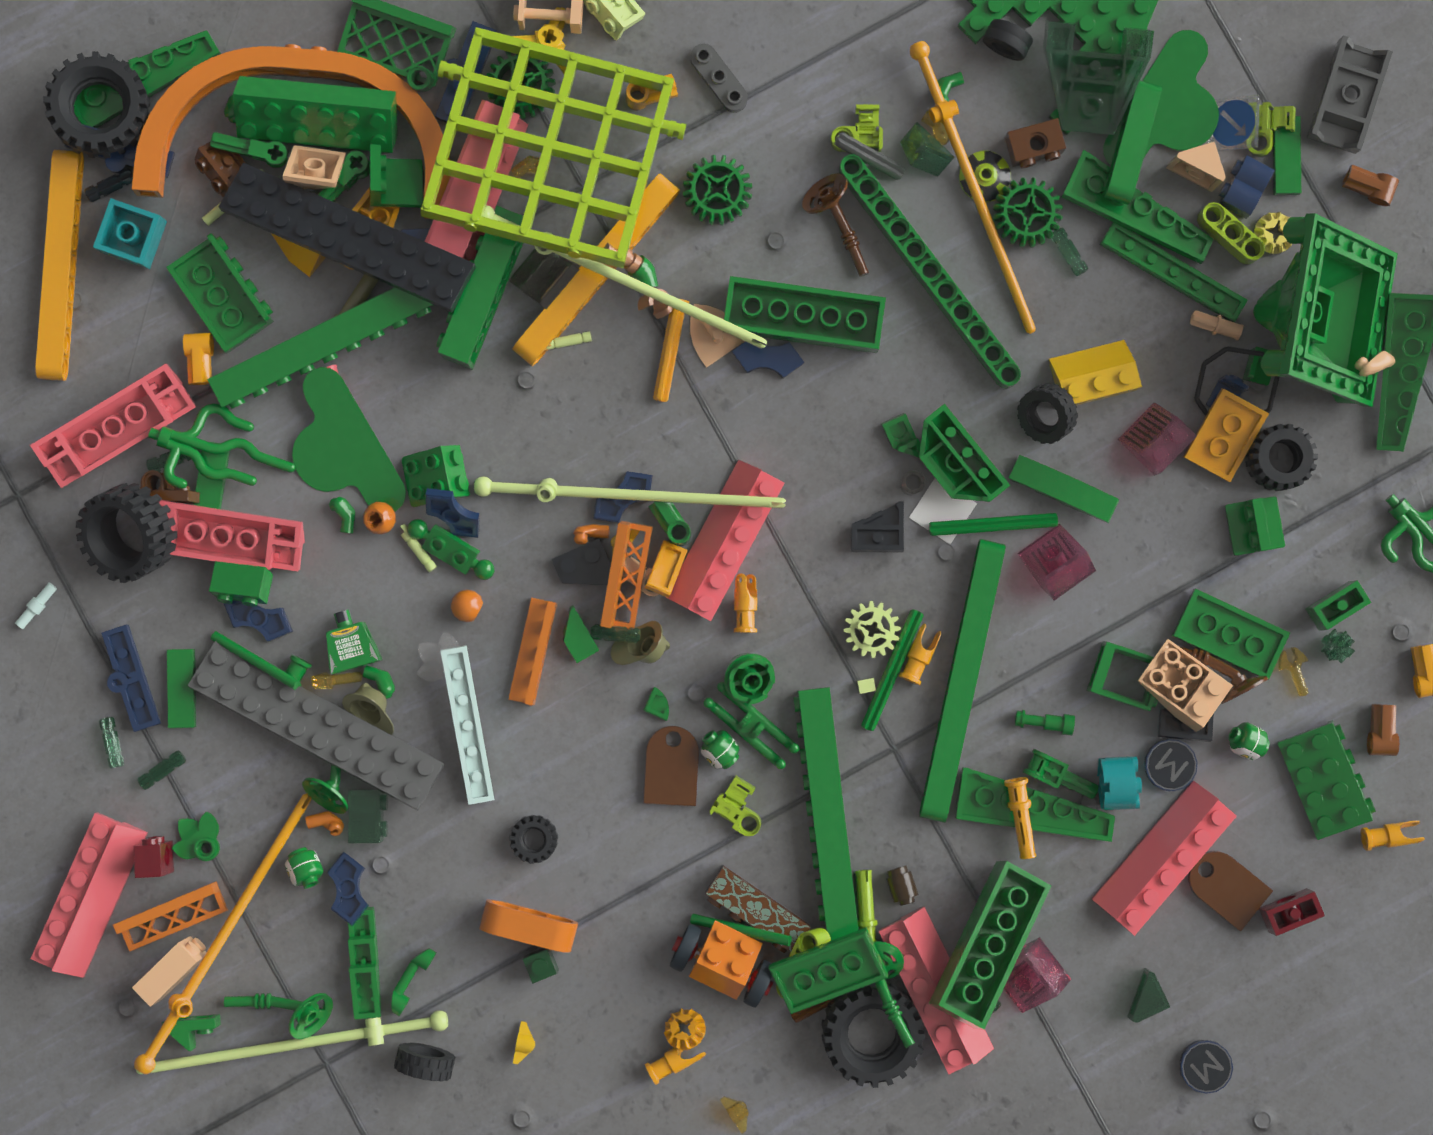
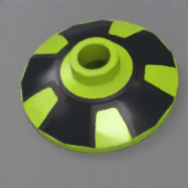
M978 151L971 154L968 159L985 202L995 201L998 194L1003 195L1002 188L1004 186L1009 187L1011 171L1009 165L1002 156L992 151ZM960 168L959 181L961 188L967 196L973 199ZM982 171H989L991 177L988 179L983 178Z

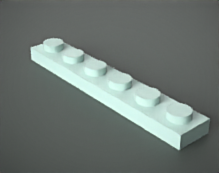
M467 645L441 649L468 805L494 800Z

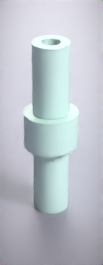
M48 583L36 598L33 597L26 606L28 608L17 619L15 624L24 629L36 614L39 615L46 607L44 604L57 588L53 584Z

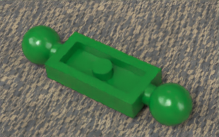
M414 519L408 524L407 532L411 538L416 540L423 538L425 540L422 549L466 575L472 568L474 569V574L480 580H488L494 575L495 568L491 561L486 559L479 561L476 559L480 550L437 524L432 527L431 531L428 530L426 522L421 519Z

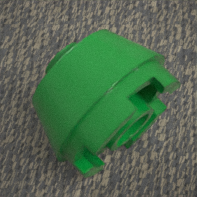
M742 653L733 657L728 663L725 672L724 684L727 693L736 701L748 704H756L765 700L768 697V692L773 684H775V672L771 662L761 655Z

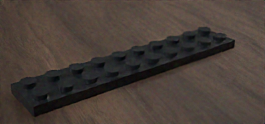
M245 163L241 165L219 205V209L224 213L451 313L476 268L475 263L294 184L285 183L282 179Z

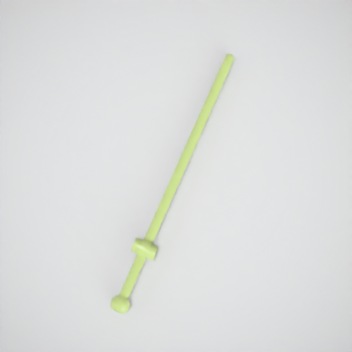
M486 205L483 217L520 226L496 215L494 209ZM535 246V249L540 254L548 255L553 252L759 348L765 347V345L757 341L767 344L764 338L600 262L584 258L575 259L565 253Z
M482 476L477 478L474 483V492L481 497L488 496L491 492L537 495L538 499L542 502L552 501L556 496L768 508H784L786 506L784 504L786 500L779 497L558 486L552 478L543 479L539 484L492 482L488 477Z
M438 1010L427 1018L381 1025V1017L365 1019V1028L310 1036L305 1039L285 1040L156 1061L155 1068L151 1073L364 1038L368 1039V1046L384 1044V1035L432 1028L440 1032L444 1031L448 1027V1016L446 1012Z

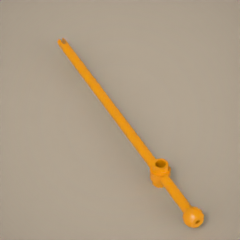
M919 41L911 45L909 51L912 59L919 62L935 102V107L929 108V116L933 123L940 121L945 127L1027 333L1031 334L1036 329L953 122V116L959 114L958 105L955 100L947 101L944 99L928 59L929 46L926 42Z
M307 793L301 796L182 994H173L169 998L168 1004L171 1012L146 1053L139 1055L135 1059L134 1068L137 1071L146 1075L154 1070L156 1065L154 1058L179 1017L185 1018L192 1013L193 1008L190 999L311 802V797Z

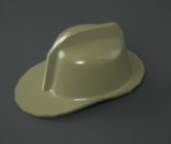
M649 621L635 627L634 630L630 629L622 633L612 645V660L619 665H627L637 661L651 664L659 660L663 653L670 648L669 642L662 634V625L658 621Z
M364 683L355 693L344 696L342 704L347 712L390 735L393 734V723L385 713L387 707L386 697L380 691L372 688L368 683Z

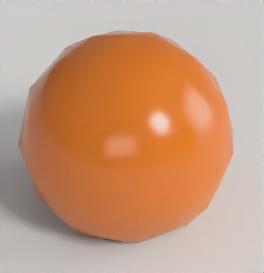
M374 502L366 508L363 514V523L367 530L373 534H385L394 527L396 513L392 506L386 502Z
M461 590L452 598L451 610L453 616L459 621L473 622L482 607L483 601L477 592Z

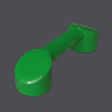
M428 948L410 960L393 990L391 999L392 1013L397 1016L401 1015L410 1000L409 997L404 995L405 990L418 968L420 967L426 971L437 952Z

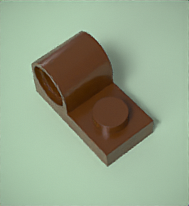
M150 470L141 478L140 489L145 486L151 489L150 496L158 494L163 501L176 503H200L199 492L190 491V486L180 489L170 485L165 480L163 472ZM160 479V486L157 489L156 481Z

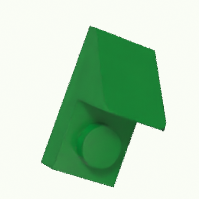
M220 1014L179 1017L170 1035L191 1052L196 1048L195 1030H197V1034L213 1033V1029L221 1025Z

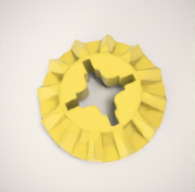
M1281 212L1268 213L1261 217L1255 225L1254 234L1262 240L1265 245V252L1279 254L1292 246V244L1287 242L1284 235H1279L1274 241L1273 234L1266 231L1272 230L1278 223V231L1283 234V227L1290 217L1281 214Z

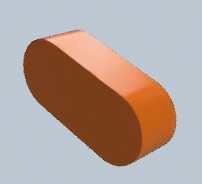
M487 899L479 929L492 935L559 952H571L578 922L531 908Z

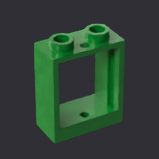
M1102 641L1086 691L1145 711H1151L1152 707H1156L1158 700L1146 689L1142 702L1102 688L1114 652L1150 664L1154 657Z

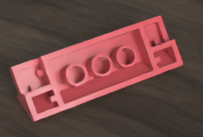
M482 100L474 120L498 126L503 107ZM513 112L509 129L525 133L529 124L521 120L519 114ZM468 134L457 162L485 169L494 140ZM504 143L496 173L509 175L519 147ZM451 177L439 206L472 214L481 184ZM491 187L486 205L495 209L502 190ZM433 220L425 242L470 261L475 259L478 252L475 250L480 235L484 236L485 233L480 231L470 232L464 229V227Z
M166 363L30 446L43 466L48 468L60 488H63L147 438L151 428L160 430L163 426H167L197 406L183 386V382Z
M738 460L720 494L778 497L785 483L757 467ZM714 505L682 564L672 592L667 599L712 621L771 508Z
M163 500L159 502L162 507L168 505L171 511L166 514L169 519L174 517L176 523L171 527V530L177 531V538L171 542L177 545L175 551L171 552L170 555L266 567L268 570L271 568L297 572L300 570L302 548L305 543L303 522Z
M1192 781L1092 897V900L1135 936L1237 816L1221 803L1217 797L1195 781Z
M98 812L94 813L34 949L31 960L52 968L54 972L85 977L133 868L134 846L141 844L142 839L146 838L148 832L128 823H121Z
M923 906L901 917L900 920L878 930L883 942L894 945L903 954L904 967L899 975L922 1018L923 1024L947 1073L951 1074L972 1063L974 1065L991 1052L994 1048L985 1029L972 1028L928 1004L950 958L925 907ZM890 955L893 962L896 961V959L892 955Z

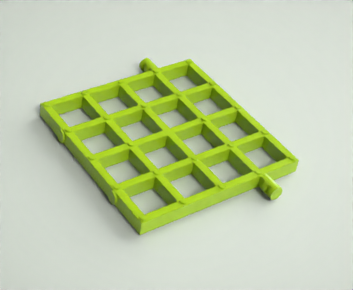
M476 27L464 67L453 63L449 64L446 61H441L439 65L438 77H446L453 81L457 80L459 85L423 200L421 216L464 227V229L470 232L480 231L565 253L571 258H584L624 268L660 133L668 137H677L680 140L684 138L687 124L676 123L673 120H664L673 89L674 78ZM482 45L519 54L511 82L474 73ZM530 57L566 67L559 94L522 85ZM576 70L614 79L606 107L569 98ZM624 82L661 91L654 119L616 110ZM469 88L506 97L498 126L461 116ZM517 100L554 109L546 138L509 129ZM564 112L602 122L594 150L556 141ZM612 125L650 134L642 163L604 153ZM456 131L494 140L485 169L448 160ZM504 143L541 153L533 182L496 173ZM552 156L590 165L582 195L544 185ZM600 168L638 178L630 207L592 197ZM443 175L481 184L472 214L435 205ZM491 187L529 197L521 226L483 217ZM539 200L577 209L569 239L531 229ZM587 212L626 222L618 252L579 242Z

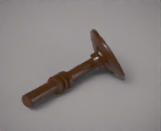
M831 174L820 179L807 191L802 201V207L809 214H817L827 209L831 210L842 233L841 239H844L845 249L849 250L858 275L862 277L869 272L858 247L860 242L856 241L858 239L857 236H854L856 232L852 231L838 203L847 189L848 181L843 174ZM834 183L833 187H831V188H830V187H826V186H828V185ZM814 199V206H815V207L811 208V203H812V200Z
M1180 647L1205 666L1207 665L1232 679L1230 682L1233 686L1221 704L1242 695L1268 680L1267 676L1246 678L1245 674L1241 675L1240 671L1209 655V652L1204 654L1203 650L1198 652L1196 648L1191 650Z

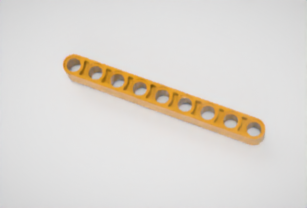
M54 150L52 153L36 354V377L43 380L65 381L68 376L84 172V156L82 152L80 155L69 150Z
M661 173L652 180L644 191L629 246L631 250H633L680 193V189ZM619 220L599 243L598 247L604 248L609 243L618 250L626 222ZM604 264V265H606V266H608V267H611V268H613V269H615V270L617 269V267H615V266H611V265ZM580 266L519 338L512 350L531 366H534L548 351L547 346H551L552 340L564 332L608 278Z

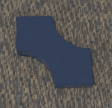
M745 341L732 351L747 373L755 369L764 368L775 371L783 379L805 363L790 342L781 346L765 345L764 348H759Z
M627 471L623 482L616 489L651 491L653 475ZM596 498L593 519L619 523L624 511L632 504L641 501Z
M427 488V515L444 521L453 535L478 538L479 513L462 507L455 499L453 491Z
M233 601L232 604L224 603L233 628L240 626L253 627L262 633L267 642L293 632L284 608L265 609L259 605L251 607L242 604V601Z
M343 852L327 872L334 880L336 886V899L331 910L353 926L369 906L360 892V878L365 868Z

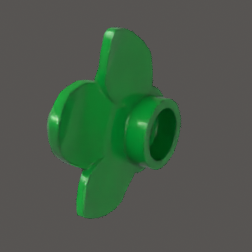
M205 812L200 821L189 818L179 819L178 831L182 840L172 847L173 851L179 857L187 860L197 857L202 861H210L216 858L220 851V844L216 839L220 828L216 818L211 813ZM205 843H209L211 845V851L209 853L203 850V845Z

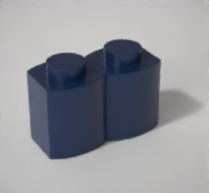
M1246 156L1242 161L1239 159L1236 161L1230 172L1234 175L1231 182H1225L1218 195L1222 197L1219 204L1245 219L1252 214L1274 173V169L1249 156Z

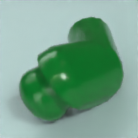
M366 665L362 677L376 681L379 691L386 699L391 698L395 691L391 675L387 671Z

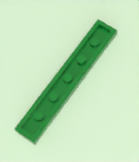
M1112 222L1099 244L1207 309L1221 315L1228 321L1235 322L1248 301L1246 298L1114 222Z

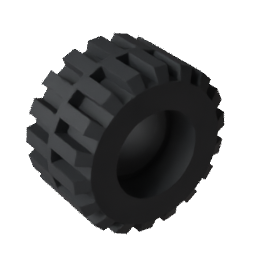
M1277 424L1257 434L1245 455L1249 456V460L1245 463L1246 467L1250 466L1251 471L1248 473L1251 477L1255 476L1257 479L1255 482L1258 485H1265L1264 488L1267 490L1283 491L1304 484L1305 480L1310 479L1312 476L1310 474L1311 471H1314L1317 466L1314 464V460L1318 459V454H1314L1313 449L1317 447L1315 443H1310L1309 440L1312 437L1309 433L1305 435L1302 433L1304 429L1300 427L1294 428L1293 424ZM1275 443L1285 444L1293 453V465L1286 473L1277 471L1270 463L1269 452Z

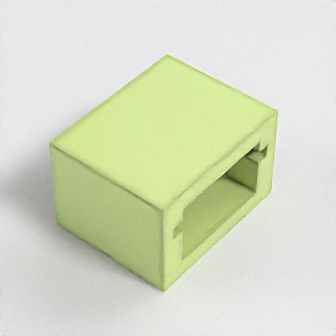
M874 678L857 681L859 694L876 691Z

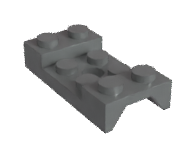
M1344 35L1338 40L1317 112L1314 113L1308 131V139L1354 154L1362 149L1393 51L1371 50L1354 44L1349 37ZM1347 87H1352L1356 90L1357 98L1355 100H1350L1345 96V89Z

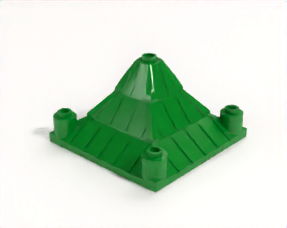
M1307 213L1305 217H1291L1283 227V235L1289 244H1301L1300 252L1295 254L1282 280H1278L1257 300L1253 309L1255 320L1274 333L1281 349H1269L1266 351L1261 359V368L1267 376L1291 377L1332 393L1337 403L1373 407L1378 372L1369 376H1361L1359 374L1360 371L1355 369L1354 365L1361 357L1371 361L1382 351L1388 316L1389 295L1392 292L1398 253L1316 213Z

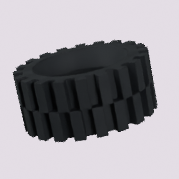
M124 483L87 500L84 503L86 507L80 509L78 513L82 519L76 521V528L81 529V532L76 534L77 541H83L84 544L80 551L82 555L88 553L90 559L87 562L90 566L95 564L98 566L96 571L102 576L109 573L108 580L116 581L119 579L120 583H127L130 580L131 582L136 581L164 566V563L168 562L172 557L170 553L176 549L177 544L171 542L177 538V531L171 530V527L176 523L174 517L169 519L166 514L171 510L168 505L162 507L159 504L162 498L158 494L150 496L151 489L146 486L139 489V484L136 483L130 485ZM119 509L127 513L137 524L143 540L142 552L128 547L119 536L116 527V517Z

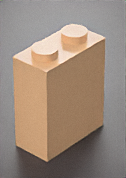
M191 936L178 942L132 988L150 1007L164 999L202 961L206 954L204 951L206 949L205 945L198 938L193 939Z

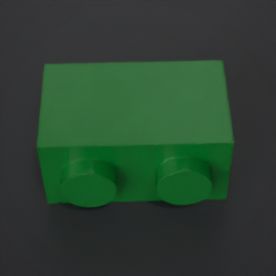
M215 561L209 592L221 603L232 604L233 601H242V604L246 606L257 607L258 603L267 604L273 574L266 567Z
M1358 580L1343 584L1305 608L1317 629L1324 631L1329 630L1372 602Z

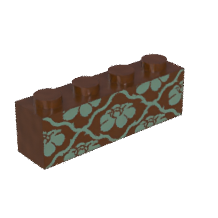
M724 865L705 891V894L709 896L707 901L719 909L723 905L731 911L728 915L737 922L742 923L746 921L754 928L792 936L790 946L772 943L775 948L783 953L787 950L791 952L799 935L810 929V925Z

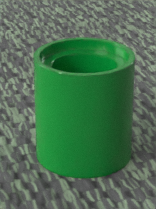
M414 66L408 71L407 81L412 88L426 92L433 87L435 77L429 69L423 66ZM419 72H425L427 80L425 84L418 86L415 82V77Z

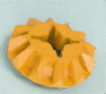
M681 1008L680 1011L671 1013V1017L665 1022L664 1035L666 1040L672 1047L678 1050H689L696 1047L703 1040L706 1032L704 1019L692 1008L690 1010ZM680 1022L684 1025H688L690 1023V1025L688 1026L689 1032L691 1034L690 1036L687 1033L685 1034L683 1031L680 1032Z

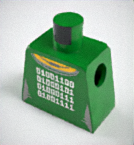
M349 610L334 614L338 629L326 632L331 674H337L383 660L365 622L353 624Z

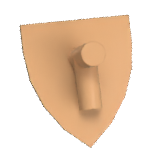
M694 304L695 307L724 320L725 312L711 306ZM692 316L690 318L692 343L706 368L745 342Z

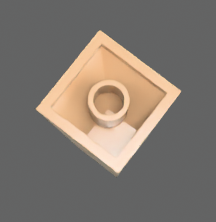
M294 145L283 173V181L303 189L335 188L346 153Z

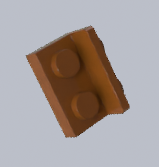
M210 142L198 148L194 159L197 169L208 177L214 191L221 194L223 198L241 165L245 163L239 154L213 148Z

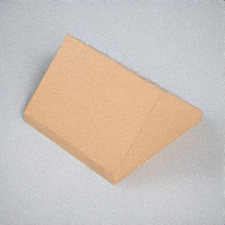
M1215 142L1179 152L1166 167L1170 171L1211 192L1226 177Z

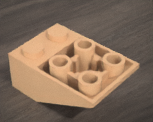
M1169 639L1165 641L1138 679V682L1168 711L1196 732L1204 728L1233 686Z

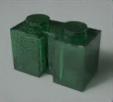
M378 789L348 790V843H381L384 841V837L388 836V822L384 821V810L388 809V795H384Z

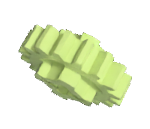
M869 601L868 608H865L862 603L859 604L860 611L857 612L852 609L850 612L854 617L852 619H845V622L850 624V628L843 629V632L850 633V637L846 639V642L853 641L854 646L852 650L862 649L861 656L863 657L867 651L870 652L871 658H875L876 651H879L882 656L886 655L884 648L887 647L893 650L894 646L891 644V641H899V637L894 635L895 631L901 630V627L894 626V622L899 619L898 616L891 618L890 614L893 609L889 608L884 611L883 603H879L877 608L874 607L873 601ZM873 612L871 618L866 621L858 619L864 613ZM882 616L887 620L889 630L884 629L881 623ZM874 622L876 623L875 628L883 632V634H873L870 637L868 636L869 631L861 627V625H872ZM855 628L861 631L863 636L862 643L859 642L855 635ZM878 638L886 640L880 646L871 647L873 641Z

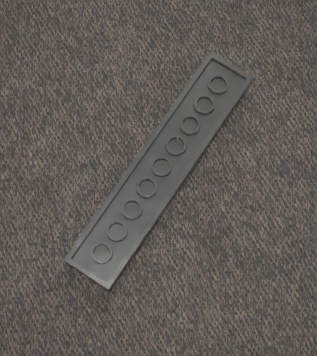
M216 641L188 684L190 689L417 811L444 767V763L312 692L300 686L293 690L225 649Z

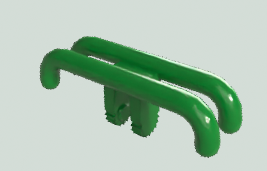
M719 682L717 685L718 691L746 713L740 721L736 720L711 698L704 699V706L776 768L784 769L786 766L785 761L757 736L764 729L791 753H797L799 745L751 704L733 699L727 693L724 682Z

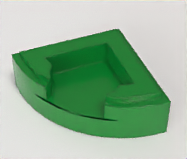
M654 687L643 711L667 721L669 716L667 698L658 688Z

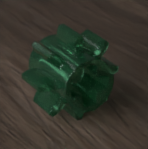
M1333 629L1329 635H1325L1321 640L1325 644L1321 652L1325 654L1329 661L1338 660L1340 663H1343L1347 657L1350 658L1355 652L1351 648L1355 640L1347 634V631L1337 632L1336 629Z

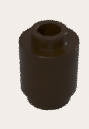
M907 865L887 871L888 878L886 880L893 902H899L900 906L915 902L914 897L919 894L912 872L908 871Z

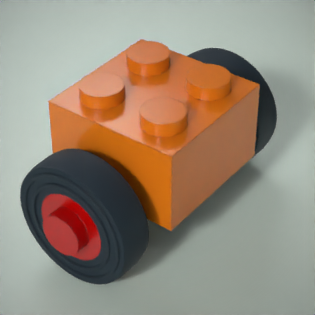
M715 920L702 947L698 948L701 929L689 924L683 936H678L672 947V951L675 953L671 959L670 967L682 972L687 962L692 960L694 956L696 961L690 972V978L736 1000L746 985L747 991L743 1002L756 1008L763 995L767 996L773 985V981H771L772 974L769 970V965L772 963L762 960L756 971L751 974L763 943Z

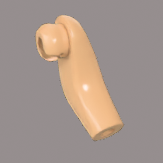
M1381 351L1371 361L1361 357L1354 367L1360 371L1359 374L1361 376H1369L1393 366L1395 358L1388 352Z

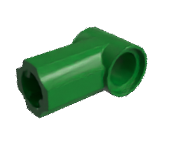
M654 501L648 506L671 543L683 546L690 541V527L673 502ZM676 527H683L687 531L686 536L681 540H676L672 537V532Z

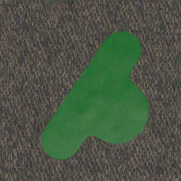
M1181 30L1173 34L1143 79L1144 82L1162 87L1144 158L1154 144H1162L1175 150H1188L1201 146L1212 136L1217 127L1219 119L1217 103L1214 97L1196 81L1197 73L1208 55V44L1205 38L1198 32ZM1126 108L1103 145V155L1110 165Z
M319 367L313 369L305 377L303 393L314 412L315 419L313 423L301 431L294 442L292 456L297 473L306 484L320 491L331 492L350 485L355 486L359 489L368 505L374 502H386L396 512L403 505L406 498V489L403 481L342 377L331 368Z

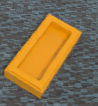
M663 540L644 588L669 598L688 550Z

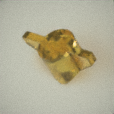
M725 1096L720 1098V1101L742 1134L746 1132L749 1112L745 1102L736 1101Z

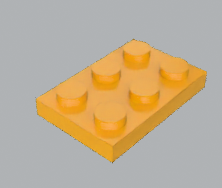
M1221 388L1183 457L1218 477L1231 482L1269 413Z

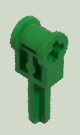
M214 132L211 137V147L246 155L248 158L266 162L272 168H280L287 162L286 147L278 141L266 143ZM275 149H278L282 157H277L276 161L272 160L269 152L274 153Z
M360 151L350 152L345 158L336 187L323 189L318 195L334 202L344 190L348 192L360 179L368 177L370 174V162L365 154ZM357 161L358 163H361L363 167L359 169L355 167L353 164Z
M1033 748V757L1027 769L1023 770V773L1057 789L1061 784L1090 799L1097 795L1099 789L1097 784L1068 771V764Z

